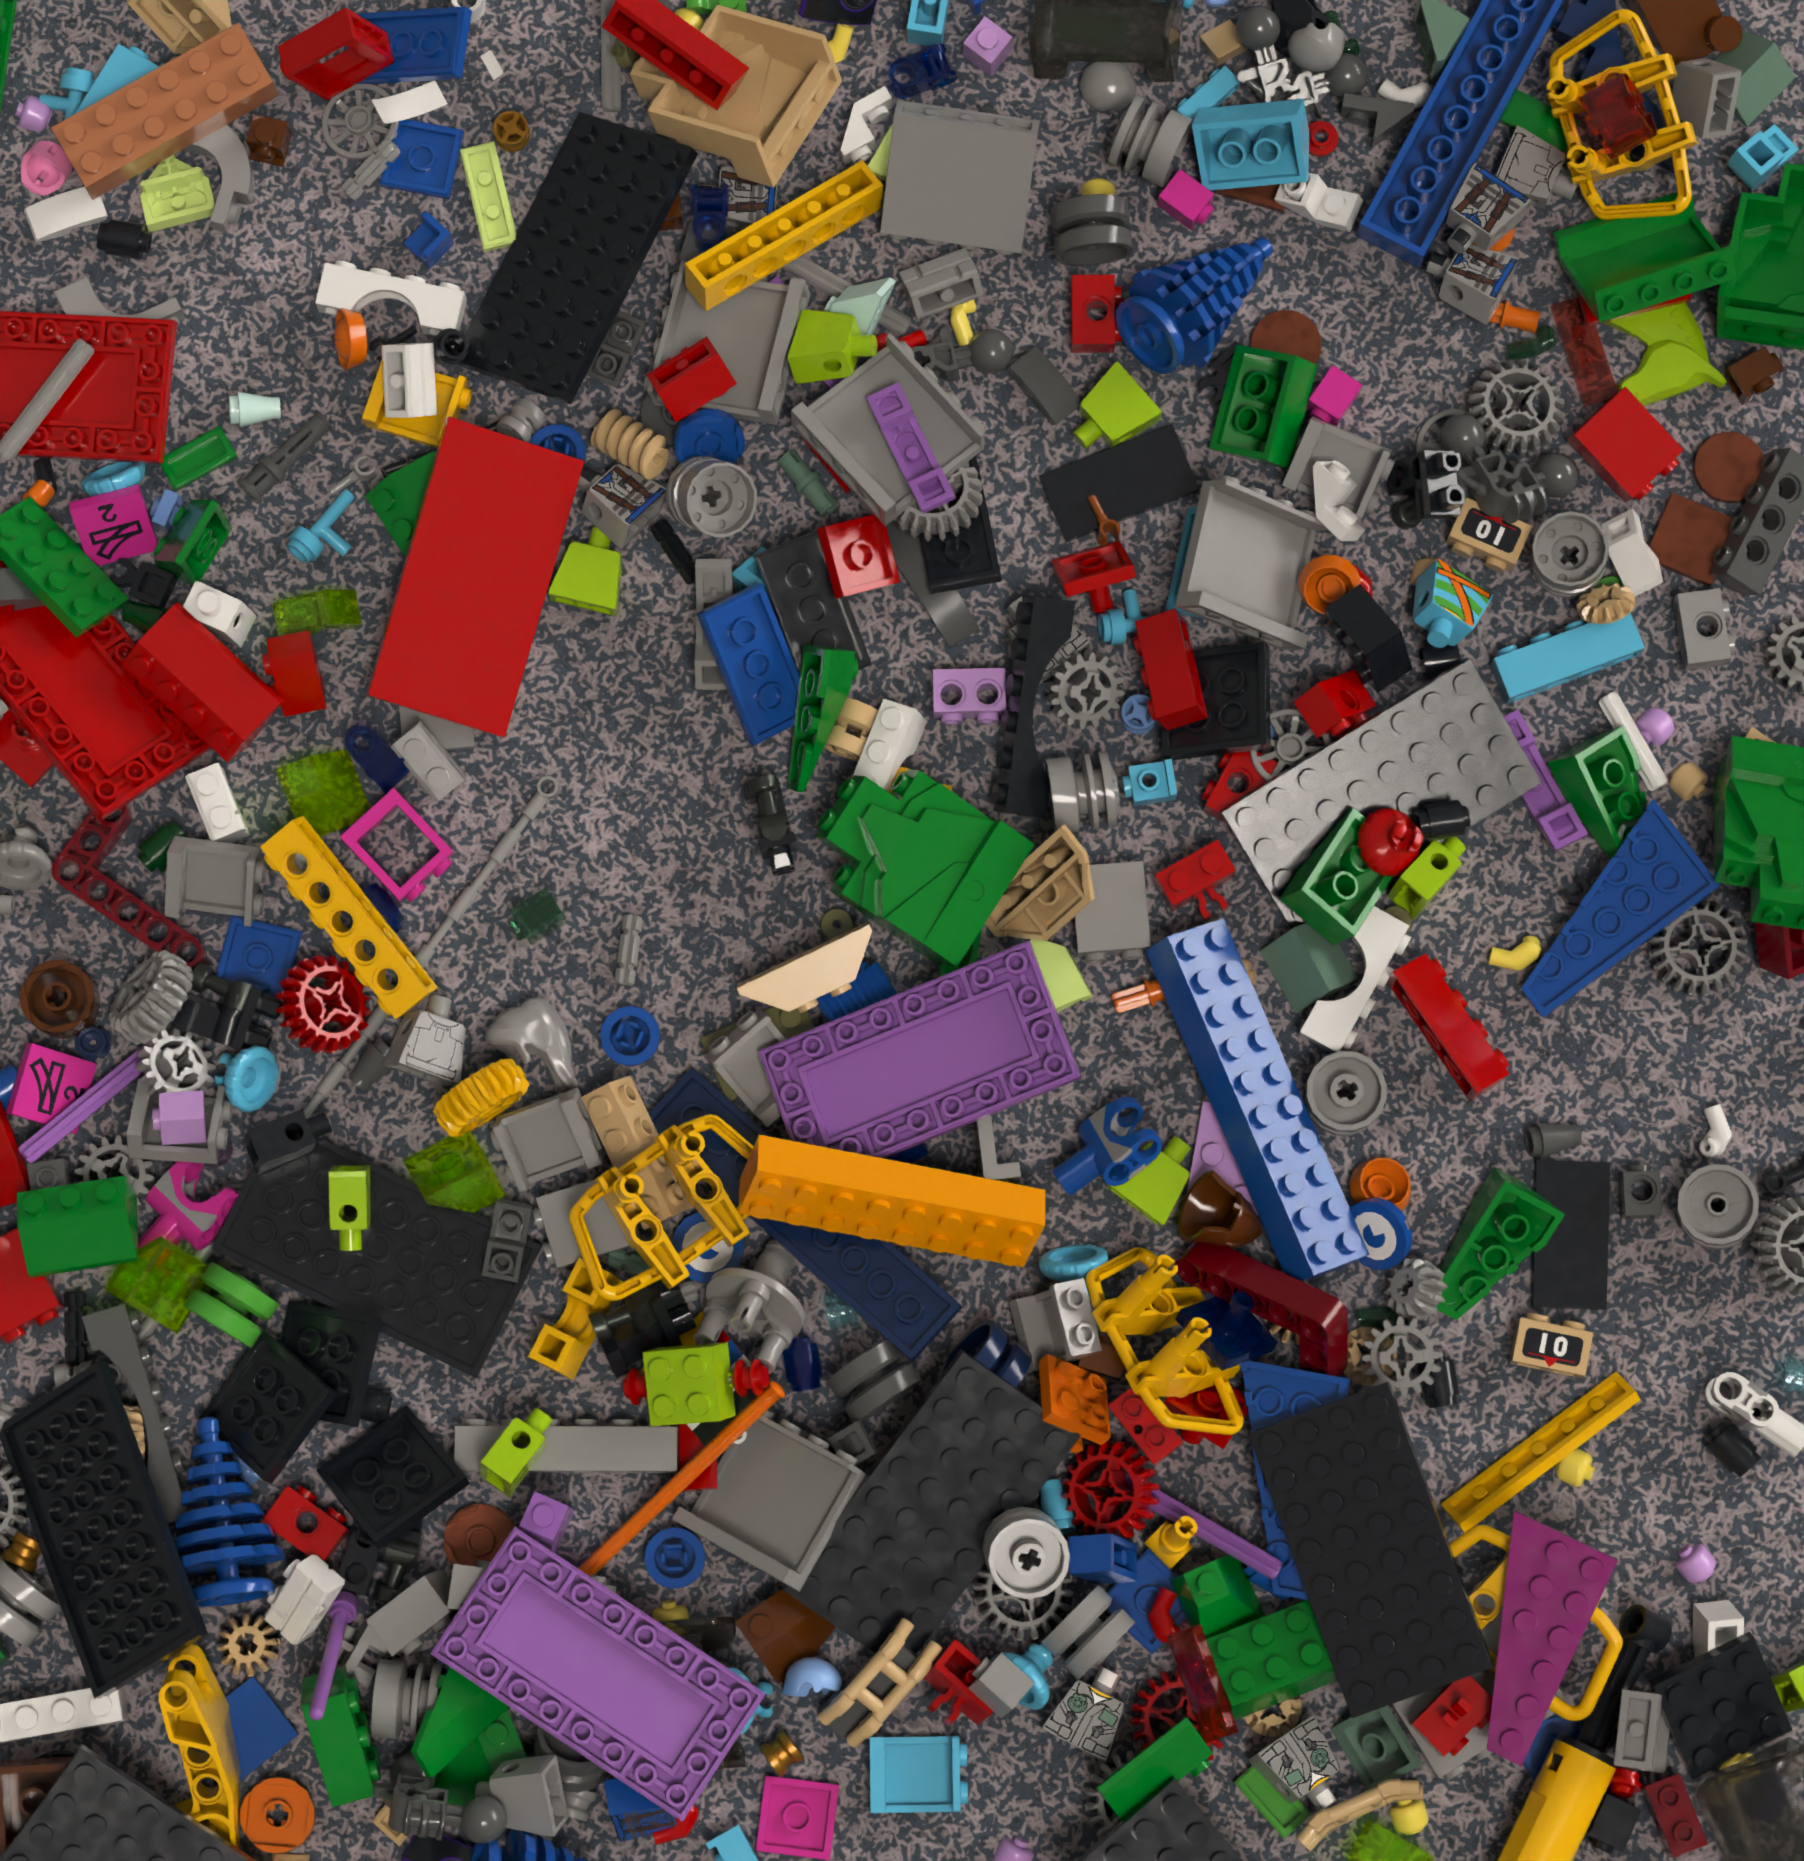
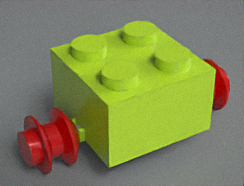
M728 1342L659 1347L643 1352V1375H640L636 1368H632L628 1376L624 1378L623 1391L626 1398H629L633 1405H639L642 1397H645L648 1402L650 1426L717 1422L736 1416L733 1387L740 1397H745L749 1389H752L756 1396H761L764 1388L768 1387L769 1372L759 1359H753L750 1367H747L743 1360H738L731 1372Z

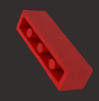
M616 0L601 26L716 111L735 94L749 70L748 66L657 0Z

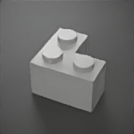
M443 1569L424 1575L366 1619L391 1656L404 1652L406 1656L410 1655L425 1643L421 1638L430 1630H433L435 1634L443 1629L446 1630L459 1610L447 1609L451 1580Z

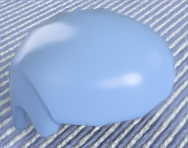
M816 1657L802 1658L795 1661L788 1668L782 1694L805 1697L812 1687L815 1693L822 1689L823 1695H827L831 1690L840 1692L842 1679L837 1669L829 1662Z

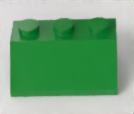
M1236 344L1209 449L1261 464L1289 469L1318 365L1296 355Z
M432 451L389 474L365 495L405 558L436 451Z
M126 1176L17 1193V1226L30 1278L139 1261L137 1196Z
M1184 1717L1095 1788L1120 1821H1122L1170 1777L1175 1778L1178 1782L1190 1773L1195 1778L1211 1765L1207 1758L1213 1753L1189 1719Z

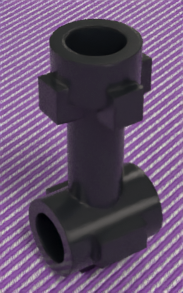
M1804 1155L1801 1156L1803 1163L1784 1172H1774L1772 1169L1762 1174L1763 1179L1758 1187L1761 1194L1777 1199L1785 1194L1784 1190L1787 1186L1804 1179Z

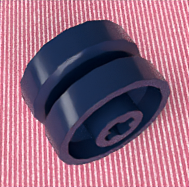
M989 1319L977 1325L961 1339L943 1363L939 1377L960 1349H962L1010 1384L1017 1387L1029 1369L1032 1354L1016 1341L1007 1343V1332Z

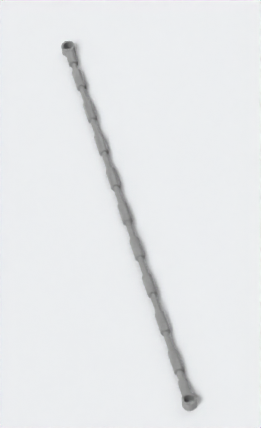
M544 776L538 781L537 792L521 813L523 815L513 828L510 827L489 855L490 859L472 884L465 887L447 911L446 919L427 944L424 943L414 957L423 968L434 955L435 947L453 923L460 920L479 894L477 892L496 865L503 862L522 836L520 833L527 823L535 819L549 799L558 795L559 784L555 778ZM545 782H552L555 788L553 792L546 794L541 790L542 785ZM379 1005L366 1020L369 1026L365 1030L359 1031L361 1038L351 1045L340 1061L335 1062L315 1089L317 1091L303 1110L306 1119L311 1116L323 1098H327L348 1071L347 1066L368 1038L371 1040L388 1017ZM217 1237L208 1246L193 1253L184 1265L185 1270L166 1296L158 1300L141 1323L142 1330L137 1333L140 1344L148 1334L152 1335L173 1305L171 1303L192 1275L198 1273L214 1251L212 1247ZM112 1362V1364L108 1365L110 1369H115L118 1373V1377L114 1381L116 1386H118L123 1380V1374Z

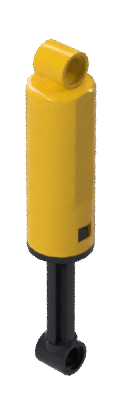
M1638 1604L1630 1606L1623 1613L1619 1622V1632L1622 1639H1624L1622 1649L1593 1712L1586 1718L1577 1739L1560 1732L1557 1733L1497 1861H1573L1618 1767L1614 1766L1613 1758L1602 1752L1619 1718L1622 1689L1632 1691L1649 1653H1657L1668 1644L1672 1634V1626L1667 1619Z

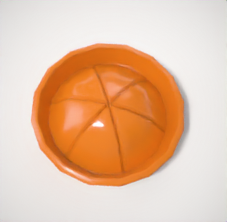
M340 308L335 318L334 344L338 351L340 365L347 371L365 362L367 357V334L364 319L359 312Z
M1322 555L1312 559L1303 567L1298 580V591L1303 602L1311 610L1326 614L1325 607L1361 584V578L1357 569L1349 560L1337 555Z
M1370 1158L1361 1162L1352 1172L1349 1186L1350 1194L1355 1204L1372 1197H1379L1390 1201L1401 1211L1409 1204L1411 1197L1410 1177L1405 1168L1397 1161L1389 1158Z

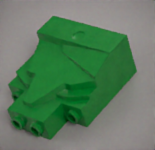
M1785 163L1778 197L1767 196L1762 193L1742 192L1729 245L1733 251L1737 279L1720 284L1717 306V338L1804 350V164Z
M1732 736L1714 782V882L1750 888L1752 922L1804 930V747Z
M907 769L906 772L900 773L892 784V794L885 791L866 776L854 775L852 779L848 778L838 790L837 796L840 798L833 809H828L818 822L820 829L815 835L816 838L849 860L847 864H843L833 877L835 884L830 892L930 961L958 967L1035 844L1003 821L990 819L920 770Z

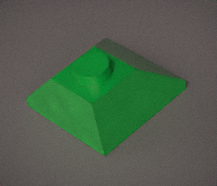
M1230 1555L1216 1559L1170 1580L1200 1649L1204 1648L1205 1639L1265 1617L1251 1582L1246 1579L1247 1575L1241 1570L1243 1567L1242 1562Z

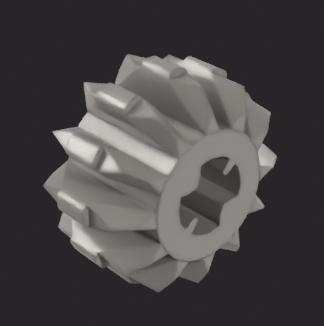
M1405 1258L1403 1265L1394 1266L1395 1275L1387 1278L1390 1282V1287L1384 1292L1390 1298L1387 1306L1392 1311H1395L1396 1314L1403 1315L1404 1319L1409 1321L1413 1320L1414 1317L1418 1318V1321H1427L1429 1314H1438V1303L1446 1302L1442 1297V1292L1448 1288L1444 1281H1442L1445 1273L1436 1268L1432 1262L1425 1259Z

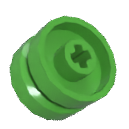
M211 1262L201 1278L205 1285L218 1293L217 1296L214 1298L202 1290H193L183 1306L234 1339L252 1348L260 1336L261 1330L259 1326L245 1318V1315L249 1312L261 1320H270L280 1304L262 1293L260 1287L234 1271L231 1273Z

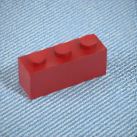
M1176 608L1135 621L1138 635H1135L1133 640L1137 653L1140 657L1143 656L1145 667L1141 668L1140 672L1145 687L1150 689L1152 699L1148 700L1147 704L1152 719L1154 721L1158 720L1168 731L1208 718L1187 621Z

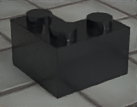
M1361 584L1325 607L1329 620L1326 628L1336 642L1342 640L1347 645L1346 651L1355 663L1352 670L1355 671L1363 685L1369 683L1378 693L1413 669L1401 630Z

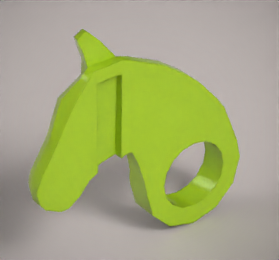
M1686 303L1603 322L1605 325L1638 339L1647 346L1637 369L1624 377L1617 385V391L1626 386L1643 406L1685 393L1705 382L1720 388L1727 383L1723 375L1709 363L1702 332Z

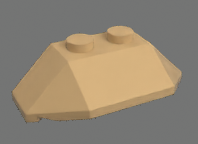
M127 0V4L174 54H183L232 26L228 0Z
M1066 825L1061 826L1021 865L985 922L994 936H1010L1020 939L1047 941L1095 899L1088 853Z
M870 921L862 923L738 983L737 991L741 996L788 1012L796 1008L799 1013L807 1011L819 1004L817 998L829 992L832 997H835L852 988L850 982L856 979L873 927Z

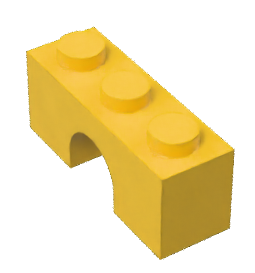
M578 1258L562 1289L567 1294V1305L564 1313L553 1326L544 1324L528 1355L529 1358L571 1380H574L596 1337L588 1315L598 1310L603 1311L604 1315H607L614 1302L600 1297L595 1292L584 1261L581 1258ZM602 1269L609 1285L616 1286L623 1282L610 1272Z

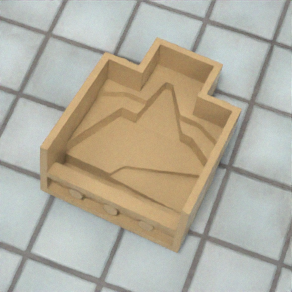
M717 5L711 15L705 19L700 32L749 67L735 94L717 111L642 56L634 63L630 76L639 97L652 100L648 113L657 134L674 138L677 143L725 157L733 165L739 178L774 188L840 86L842 78L824 34Z

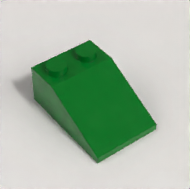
M191 500L187 507L182 506L174 517V529L168 538L163 537L159 541L154 551V556H156L154 562L158 568L174 574L180 581L193 587L195 581H201L232 530V526L220 505L214 500Z
M1355 808L1350 809L1301 866L1280 897L1282 902L1332 945L1352 938L1357 934L1392 876L1385 877L1375 873L1363 861L1360 855L1361 851L1358 849V832L1366 818Z
M510 1709L503 1712L437 1773V1781L434 1788L449 1790L447 1803L465 1805L475 1797L477 1783L479 1781H489L491 1775L502 1762L530 1757Z

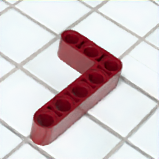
M126 804L122 807L121 817L114 822H108L105 819L100 821L91 810L52 865L53 878L66 891L153 951L159 953L166 950L180 957V953L185 947L194 946L197 948V956L193 961L186 964L192 968V972L199 962L205 964L207 960L206 950L195 937L97 870L131 823L132 813L128 805ZM90 836H99L101 839L99 847L94 851H85L84 843L86 839ZM70 865L79 866V874L74 880H63L65 868ZM100 885L108 886L109 893L107 897L102 901H93V890ZM130 905L137 906V917L130 922L122 921L121 913L123 909ZM157 926H166L168 929L166 938L160 942L151 941L152 930Z
M1193 1242L1176 1260L1175 1265L1178 1266L1177 1274L1185 1282L1298 1334L1300 1370L1340 1377L1347 1369L1348 1313L1346 1307L1338 1298L1227 1246Z

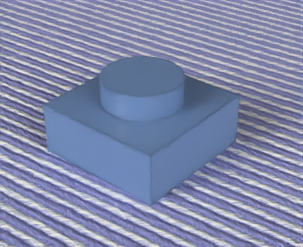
M165 489L162 498L158 496L155 499L150 511L155 528L168 534L172 529L174 517L183 503L178 493Z

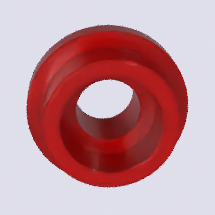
M1316 121L1308 126L1309 153L1318 157L1331 154L1336 149L1339 139L1335 127L1325 121ZM1317 133H1323L1327 136V140L1320 143L1315 140L1314 136Z
M1617 1768L1608 1788L1611 1789L1610 1793L1614 1796L1631 1798L1633 1793L1641 1791L1642 1784L1639 1782V1774L1637 1772Z

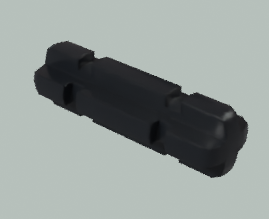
M666 519L658 521L651 527V533L657 542L661 541V548L676 570H681L679 573L685 583L688 585L695 583L696 562H692V556L678 535H673L674 531Z
M69 1291L64 1295V1307L68 1308V1313H64L65 1343H68V1348H65V1360L67 1363L77 1364L81 1361H87V1347L83 1346V1342H87V1333L82 1320V1316L87 1315L86 1312H83V1307H86V1294L82 1291Z

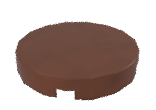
M1279 310L1266 315L1257 323L1251 336L1250 347L1296 355L1316 364L1321 355L1322 339L1317 326L1307 316L1297 311Z
M1721 432L1708 438L1699 448L1694 460V478L1699 489L1710 499L1723 503H1739L1745 500L1748 489L1756 483L1762 471L1761 464L1765 457L1760 447L1750 437L1737 432Z
M473 1504L459 1510L449 1520L444 1533L443 1548L448 1561L452 1565L454 1563L475 1567L477 1560L492 1561L513 1530L514 1525L502 1510L490 1505Z

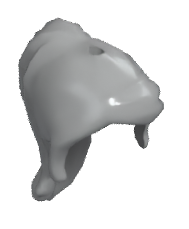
M539 997L529 998L523 1002L521 1007L508 1008L496 1016L493 1024L486 1031L485 1040L487 1043L503 1052L508 1059H513L517 1065H519V1061L514 1054L515 1051H518L522 1056L524 1064L529 1063L530 1054L540 1055L548 1066L557 1088L562 1092H566L578 1087V1082L572 1070L571 1043L566 1026L557 1010L547 1000Z

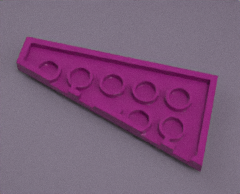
M1515 1510L1513 1513L1487 1750L1522 1766L1618 1559Z

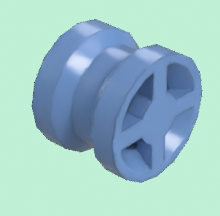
M1141 694L1133 695L1125 700L1122 706V725L1132 734L1141 735L1147 733L1156 723L1148 709L1147 701L1151 699L1150 697Z

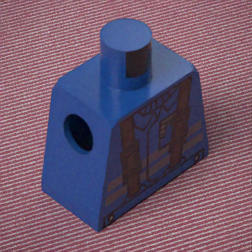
M619 1779L604 1780L609 1815L620 1842L668 1829L677 1824L676 1817Z

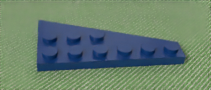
M1654 799L1650 802L1640 820L1629 832L1626 840L1583 898L1573 916L1560 931L1552 946L1544 954L1521 987V990L1543 1019L1721 887L1718 882H1714V876Z
M1239 1359L1244 1378L1246 1406H1248L1251 1426L1250 1433L1348 1396L1349 1378ZM1252 1444L1258 1489H1260L1262 1503L1263 1523H1265L1268 1544L1267 1553L1279 1559L1283 1564L1277 1577L1271 1579L1273 1594L1309 1600Z

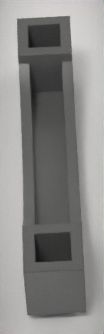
M124 1303L82 1316L92 1352L97 1353L101 1351L118 1367L134 1392L146 1427L148 1440L147 1470L167 1524L175 1522L178 1516L194 1508L182 1507L181 1505L183 1492L191 1491L190 1486L183 1487L179 1474L185 1472L183 1460L179 1450L174 1452L172 1450L169 1438L174 1436L173 1427L169 1416H162L158 1402L164 1401L158 1380L151 1381L147 1368L153 1365L151 1354L147 1344H140L137 1331L142 1330L138 1312L136 1309L130 1310L129 1305Z

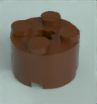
M52 960L36 966L30 972L20 991V1004L26 1018L41 1032L54 1038L67 1039L78 1036L82 1030L93 1025L99 1013L100 995L94 981L81 968L63 960ZM62 992L67 999L63 1000V1005L58 1007L53 1002L58 1000V994Z

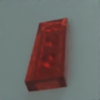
M1578 298L1551 305V311L1583 406L1586 407L1609 400L1618 390L1596 325L1586 326Z
M1201 1624L1167 1636L1205 1743L1239 1732Z

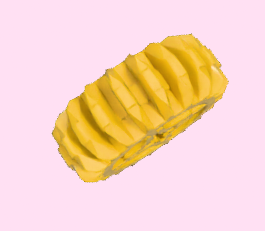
M500 1059L496 1063L492 1062L485 1068L482 1067L479 1071L471 1074L468 1078L451 1088L448 1093L437 1101L433 1112L441 1128L450 1137L463 1136L482 1127L512 1107L515 1102L525 1095L530 1084L525 1078L526 1075L521 1067L513 1059Z

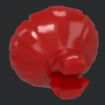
M1382 808L1374 811V813H1370L1361 824L1358 832V849L1361 851L1360 855L1369 869L1385 877L1402 875L1418 858L1424 836L1409 816L1392 808Z

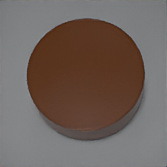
M1725 15L1716 16L1708 22L1705 28V40L1708 46L1716 51H1732L1741 42L1742 27L1739 21L1733 17Z

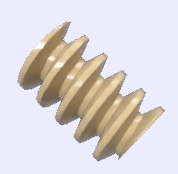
M614 408L610 410L592 432L590 440L592 447H597L600 452L608 454L610 458L619 460L622 465L630 467L635 473H640L645 479L651 480L656 478L667 466L669 450L665 449V437L663 435L655 436L654 430L651 428L644 429L641 422L636 421L633 423L632 417L629 415L622 416L619 409Z

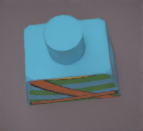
M1437 558L1417 578L1412 618L1416 624L1429 632L1427 640L1432 646L1437 648H1443L1447 645L1456 646L1474 629L1492 600L1493 594Z

